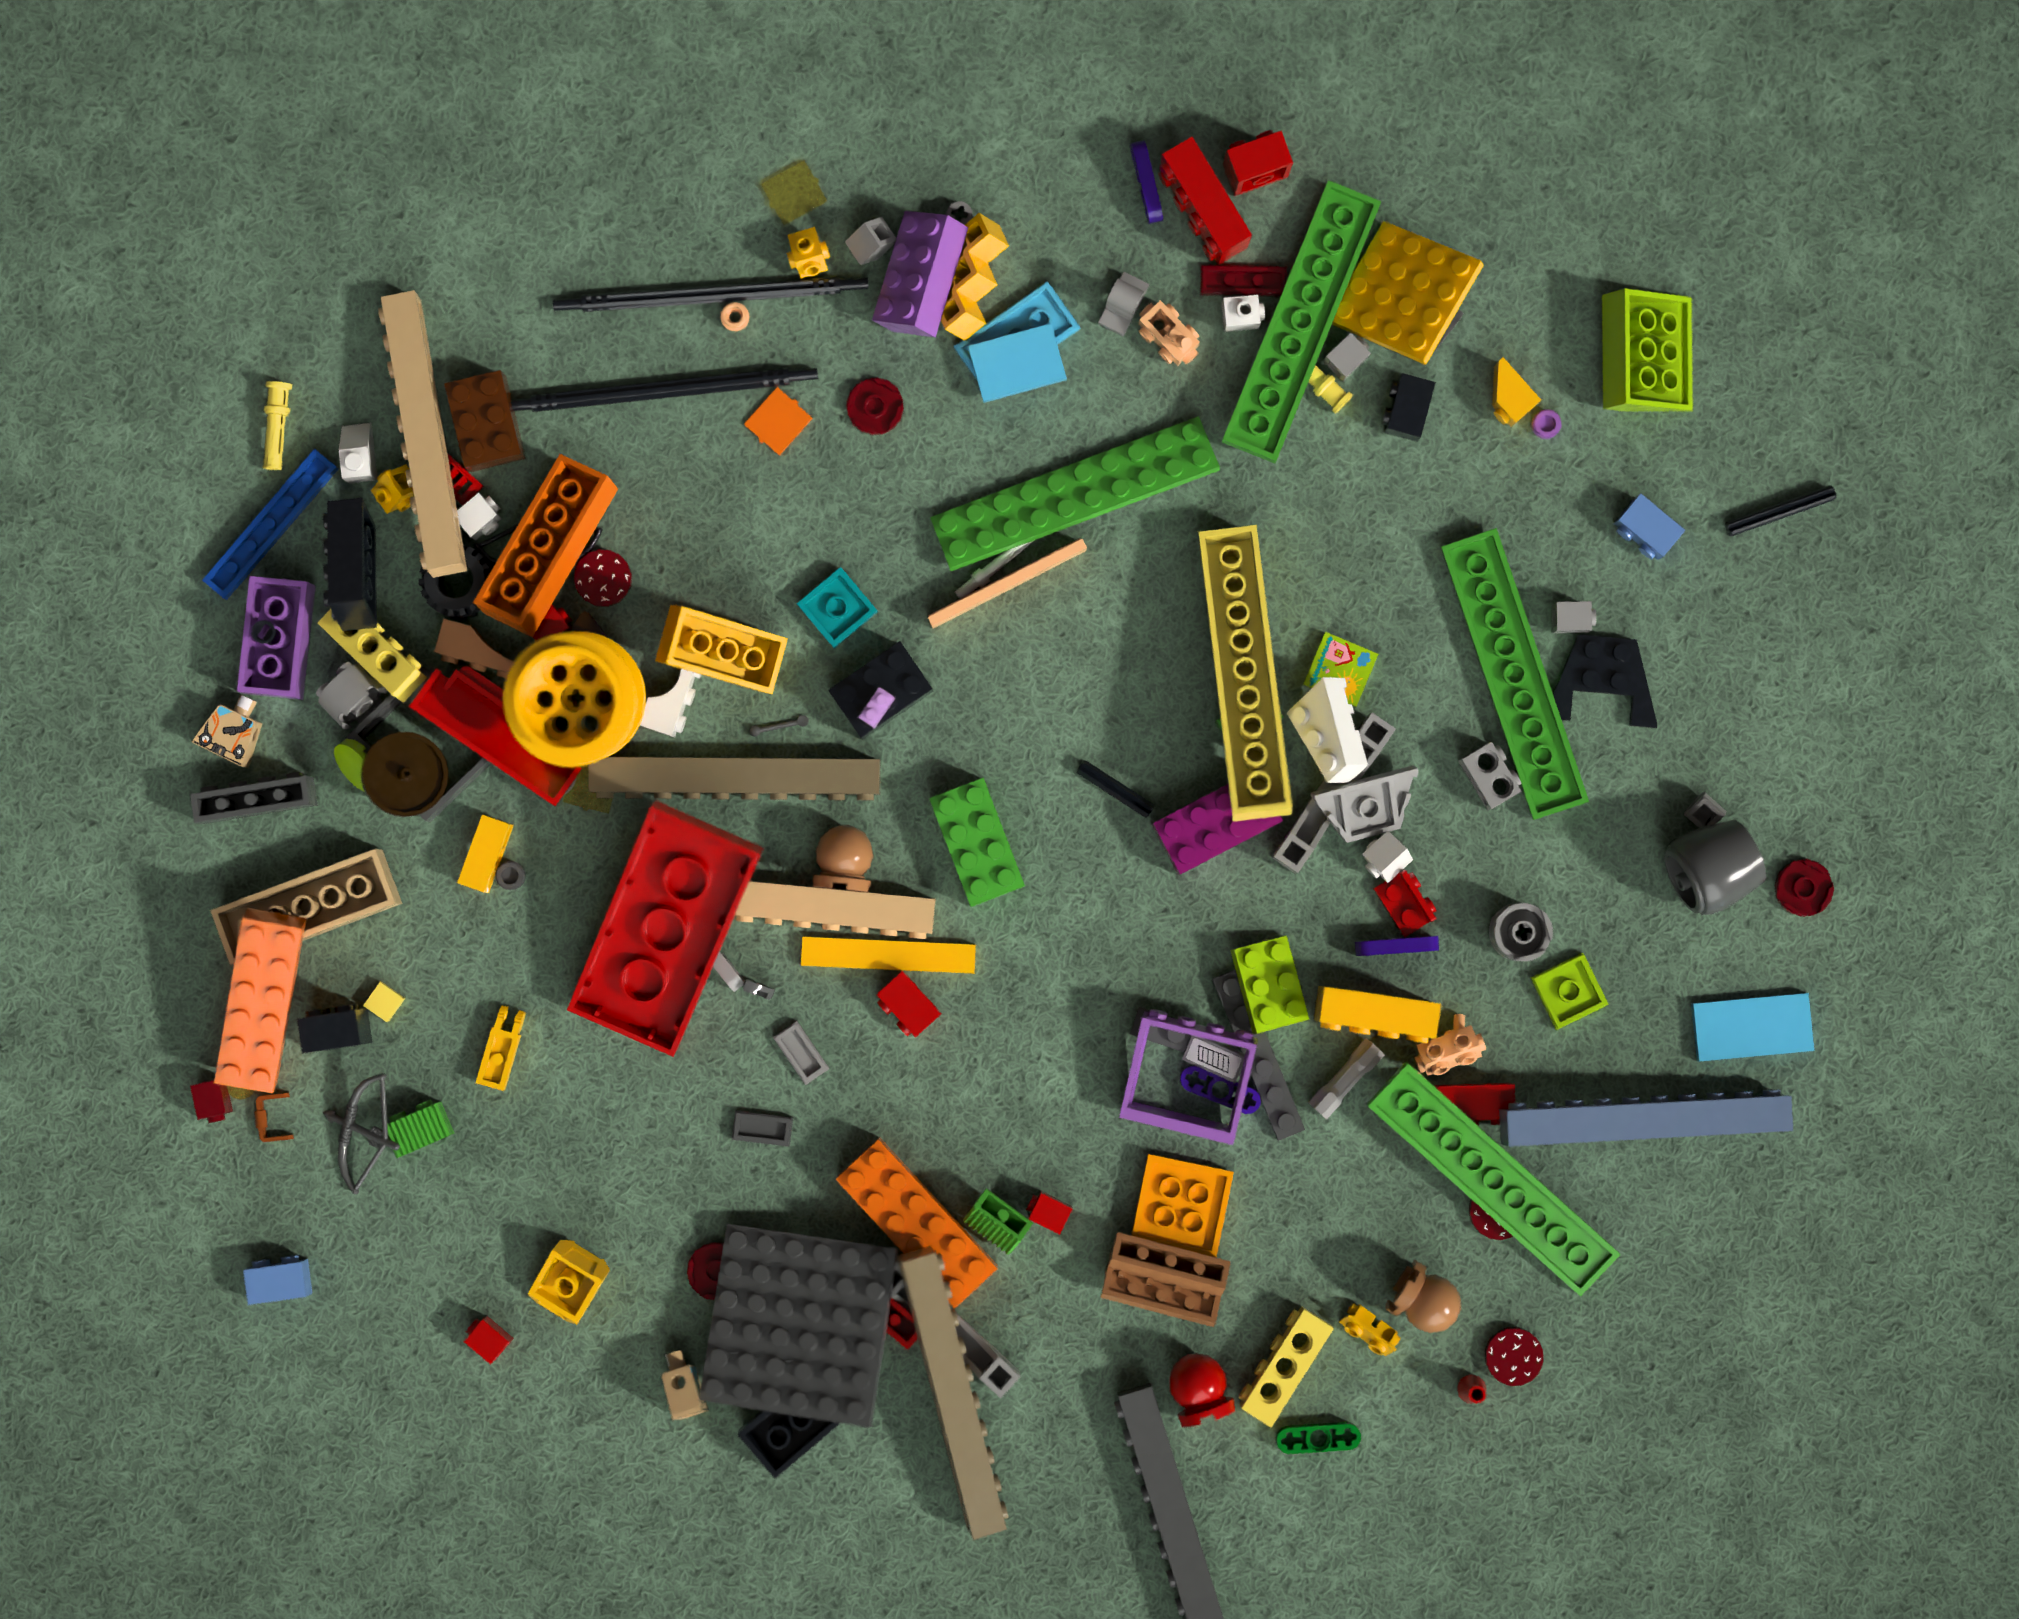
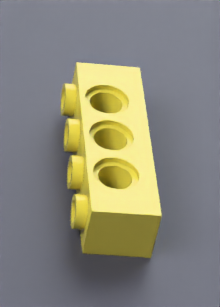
M331 609L318 622L340 646L391 695L404 703L427 678L419 670L423 665L411 654L407 657L401 653L404 647L392 636L387 639L382 635L385 629L379 623H377V628L359 629L352 635L353 630L342 631L338 622L333 621ZM375 644H378L377 648L373 652H371L372 647ZM396 662L395 667L389 671L391 664Z
M1302 1306L1299 1311L1294 1309L1285 1323L1288 1325L1287 1330L1283 1336L1278 1334L1270 1346L1273 1352L1267 1361L1265 1359L1260 1361L1254 1371V1374L1257 1375L1252 1385L1247 1383L1238 1397L1242 1400L1239 1404L1241 1409L1269 1427L1273 1426L1334 1329L1329 1323ZM1297 1333H1304L1307 1336V1341L1302 1347L1292 1345V1338ZM1281 1358H1289L1291 1360V1367L1285 1372H1280L1276 1369V1364ZM1265 1383H1273L1276 1385V1390L1271 1396H1263L1261 1394V1387Z

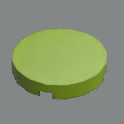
M345 739L334 749L336 763L348 781L356 788L364 791L361 782V767L366 755L363 750L366 748L353 739Z

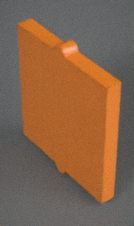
M777 387L744 425L759 437L760 443L767 444L780 456L813 418L798 406L797 400H792Z

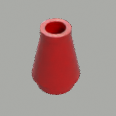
M1467 1375L1459 1381L1457 1392L1459 1397L1466 1403H1481L1486 1398V1384L1477 1375ZM1479 1389V1393H1475L1474 1397H1472V1391Z

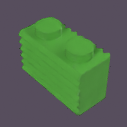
M432 1099L416 1105L417 1112L406 1115L405 1111L388 1118L390 1121L387 1124L388 1139L400 1145L398 1150H393L396 1158L455 1134L442 1102L433 1104Z
M987 1188L963 1219L964 1223H968V1227L972 1226L973 1230H977L978 1234L982 1233V1237H986L987 1241L991 1240L992 1244H996L997 1248L1000 1247L1001 1251H1005L1006 1255L1016 1248L1033 1224L1032 1221Z

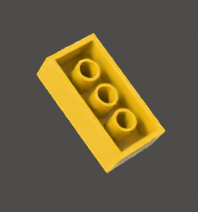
M670 605L655 661L754 691L773 694L788 638L683 606Z
M1318 986L1314 1020L1321 1022L1320 1027L1341 1031V1025L1349 1026V1031L1353 1033L1370 1035V1029L1378 1030L1377 1035L1381 1037L1399 1039L1400 1033L1407 1034L1406 1040L1428 1043V1038H1437L1441 1004Z

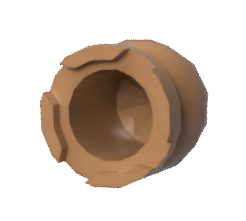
M839 825L826 831L820 838L816 848V861L822 872H820V875H813V887L835 889V884L847 885L846 889L850 891L869 893L871 881L864 880L863 875L871 866L873 851L871 842L865 832L850 825Z
M1413 1260V1269L1409 1266L1405 1268L1393 1288L1397 1294L1393 1302L1387 1300L1385 1309L1395 1316L1405 1312L1407 1320L1419 1330L1429 1333L1444 1331L1456 1322L1461 1311V1297L1456 1287L1446 1278L1435 1274L1425 1275L1426 1266Z

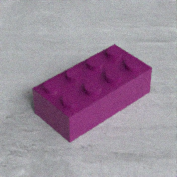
M1227 784L1154 822L1152 826L1177 874L1181 875L1282 822L1283 819L1281 816L1233 821L1229 785Z

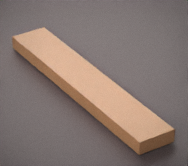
M1079 538L928 615V621L932 628H935L1085 552L1087 547L1083 539Z

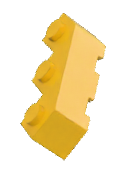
M978 213L965 224L968 227V232L941 318L945 330L965 341L986 324L977 302L998 285L988 263L1009 246L1000 225L981 213Z

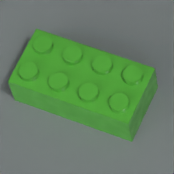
M984 778L929 798L971 907L1025 887Z

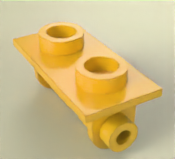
M1352 1303L1347 1310L1349 1315L1339 1321V1323L1345 1326V1331L1355 1338L1360 1337L1368 1343L1369 1349L1378 1355L1387 1356L1395 1352L1397 1349L1395 1346L1401 1339L1397 1335L1398 1331L1382 1320L1374 1328L1371 1324L1376 1316L1361 1304L1357 1306Z

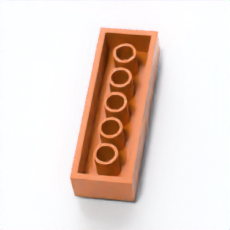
M559 454L473 603L485 615L533 637L615 496L618 488L612 480L597 470Z
M252 908L246 909L240 928L214 1084L274 1093L280 1072L306 918Z
M880 1137L837 1176V1182L904 1254L931 1246L936 1254H941L945 1270L941 1271L943 1282L948 1281L952 1298H949L948 1301L954 1309L998 1269L995 1261Z

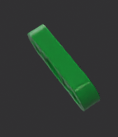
M1351 1422L1284 1426L1276 1434V1444L1285 1454L1353 1450L1361 1441L1359 1429ZM1347 1428H1349L1352 1434H1355V1437L1350 1438V1443L1348 1444L1345 1443L1344 1439L1338 1438L1335 1439L1336 1445H1331L1332 1435L1329 1431L1330 1429H1335V1435L1344 1434ZM1315 1430H1322L1326 1433V1441L1320 1446H1315L1310 1442V1435ZM1300 1431H1306L1305 1442L1307 1447H1302V1441L1292 1442V1447L1290 1448L1287 1447L1286 1443L1281 1442V1439L1286 1438V1433L1291 1432L1293 1437L1299 1438L1302 1437Z

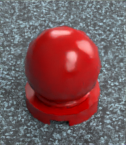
M1201 1353L1188 1354L1178 1360L1172 1367L1169 1377V1388L1175 1402L1184 1407L1177 1414L1182 1427L1202 1425L1200 1419L1214 1415L1215 1420H1218L1235 1412L1233 1397L1224 1396L1227 1387L1226 1374L1218 1361L1209 1355Z

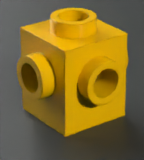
M815 227L787 235L791 251L787 252V257L791 269L797 268L800 278L815 276L821 272L828 271L825 259L830 258L826 241L820 242Z
M407 464L381 473L376 478L378 482L371 489L376 501L387 514L396 510L403 512L411 507L410 498L414 497L413 487H409L407 483L406 470H409Z

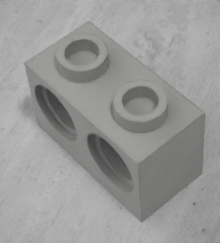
M1492 742L1485 744L1458 760L1487 810L1495 808L1522 792L1519 788L1521 781L1513 769L1509 771L1504 763V760L1507 758L1499 745L1494 746ZM1481 754L1487 755L1491 759V766L1488 770H1483L1478 765V758ZM1496 779L1502 780L1506 785V791L1503 795H1498L1493 790V783Z

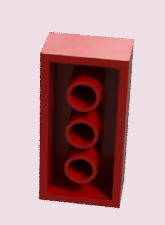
M1190 137L1163 153L1158 176L1166 188L1170 186L1176 195L1173 197V201L1180 212L1185 211L1190 218L1188 225L1192 233L1196 237L1198 235L1201 236L1205 243L1202 247L1210 261L1215 259L1216 263L1220 265L1247 249L1252 234L1194 138Z

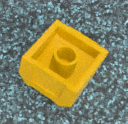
M560 1240L551 1251L527 1295L537 1304L558 1317L577 1325L610 1269L604 1259H600L577 1245L575 1241Z

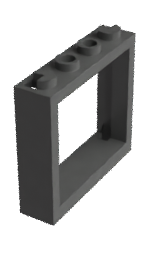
M422 666L419 669L425 676H427V678L424 680L426 682L430 678L432 673L435 671L433 667H431L428 670L426 667ZM390 694L346 739H353L361 743L366 748L363 752L367 753L372 744L366 737L402 702ZM484 758L480 759L431 809L419 815L427 822L433 821L491 763Z

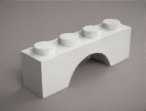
M681 669L678 682L668 693L658 697H648L640 726L674 738L677 732L682 733L686 722V717L682 715L685 706H691L696 690L692 689L695 677L700 679L701 675Z

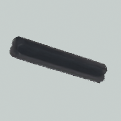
M1084 760L1077 769V773L1143 817H1148L1154 809V804L1088 761Z

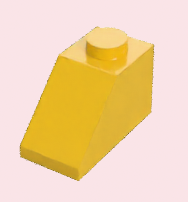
M1503 357L1494 366L1492 407L1495 409V417L1503 425L1508 423L1512 427L1533 409L1541 399Z

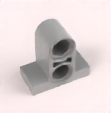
M1123 272L1121 278L1116 280L1108 296L1105 310L1098 325L1124 337L1149 284Z

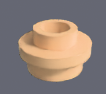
M729 303L721 311V322L730 331H740L749 322V312L741 303ZM734 312L739 313L741 316L737 322L730 320V315Z

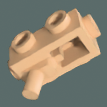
M1160 300L1155 306L1150 303L1140 312L1139 315L1142 317L1138 324L1141 327L1139 330L1140 335L1148 343L1154 341L1161 348L1158 353L1168 364L1174 362L1178 366L1183 361L1187 365L1198 355L1199 352L1196 350L1200 343L1198 333L1189 324L1183 325L1178 319L1179 313L1171 304L1165 305ZM1160 320L1164 323V328L1157 330L1153 323Z
M1455 1014L1453 1017V1030L1446 1031L1443 1036L1429 1040L1428 1043L1418 1044L1419 1056L1414 1057L1420 1074L1425 1072L1427 1076L1433 1074L1442 1075L1452 1067L1474 1063L1477 1058L1482 1057L1481 1051L1486 1050V1046L1481 1034L1475 1035L1472 1025L1465 1027V1015Z

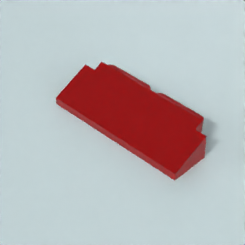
M464 666L459 671L455 670L448 679L436 668L409 707L556 807L578 777L582 768L579 766L554 765L528 752L515 738L506 720L503 705L504 690L474 669Z

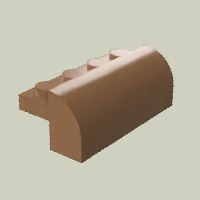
M1117 1232L1109 1255L1100 1298L1214 1327L1220 1299L1226 1288L1231 1262Z

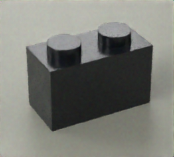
M1404 373L1401 374L1398 381L1393 380L1389 391V397H1393L1391 408H1385L1381 424L1386 425L1384 433L1418 442L1422 436L1436 382Z

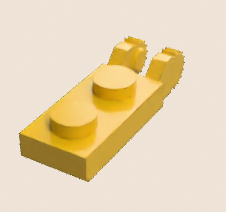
M503 1005L500 1007L495 1025L491 1028L476 1079L477 1084L505 1091L521 1038L520 1032L526 1012L518 1011L514 1019L512 1032L502 1029L508 1016V1007Z

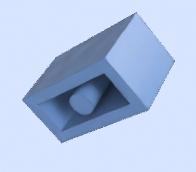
M1642 494L1636 496L1613 523L1618 527L1617 533L1627 541L1632 539L1639 544V551L1649 559L1655 558L1659 560L1664 557L1685 532V529Z
M299 1255L281 1257V1263L270 1264V1259L253 1261L252 1267L243 1270L248 1305L307 1297L312 1294L308 1259L299 1260Z

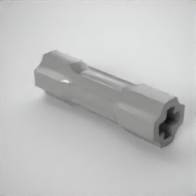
M1365 1038L1351 1053L1346 1064L1327 1084L1323 1085L1308 1103L1327 1120L1340 1106L1344 1096L1364 1074L1370 1072L1385 1054Z

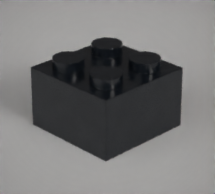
M359 1004L334 1007L335 1013H330V1008L306 1011L305 1018L297 1019L302 1054L373 1043L368 1009H359Z

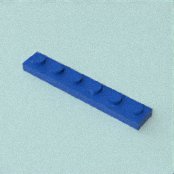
M314 449L202 581L227 600L339 468L318 450Z

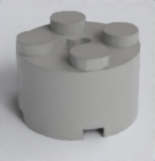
M350 662L344 663L338 668L337 676L330 682L321 685L316 691L321 707L345 730L353 728L349 723L355 720L360 724L382 703L383 700L379 697L381 692L385 695L387 692L359 663L354 665Z
M1514 903L1502 907L1492 917L1489 926V938L1493 948L1503 958L1512 961H1531L1539 958L1544 954L1553 937V927L1548 915L1540 908L1528 903ZM1518 925L1520 928L1526 929V933L1522 934V938L1515 935Z

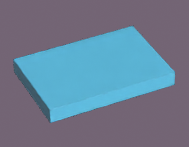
M1051 323L968 346L983 403L1067 380Z

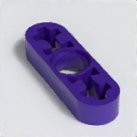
M1142 140L1130 143L1138 183H1141L1142 187L1140 192L1148 224L1163 221V213L1146 142Z
M1438 936L1355 942V956L1439 951Z
M1188 1066L1183 1069L1180 1075V1083L1185 1090L1233 1109L1234 1104H1230L1228 1101L1233 1096L1234 1086L1238 1087V1082L1233 1083L1197 1066ZM1194 1071H1197L1198 1077L1204 1081L1207 1080V1075L1213 1078L1207 1085V1093H1203L1201 1090L1204 1086L1195 1083L1193 1087H1189V1081L1185 1079V1076L1187 1074L1192 1075ZM1218 1081H1223L1228 1085V1093L1223 1098H1217L1212 1094V1086ZM1248 1086L1245 1096L1248 1092L1252 1093L1251 1098L1255 1101V1104L1253 1106L1248 1105L1246 1109L1242 1108L1241 1113L1244 1114L1254 1113L1261 1103L1258 1092Z

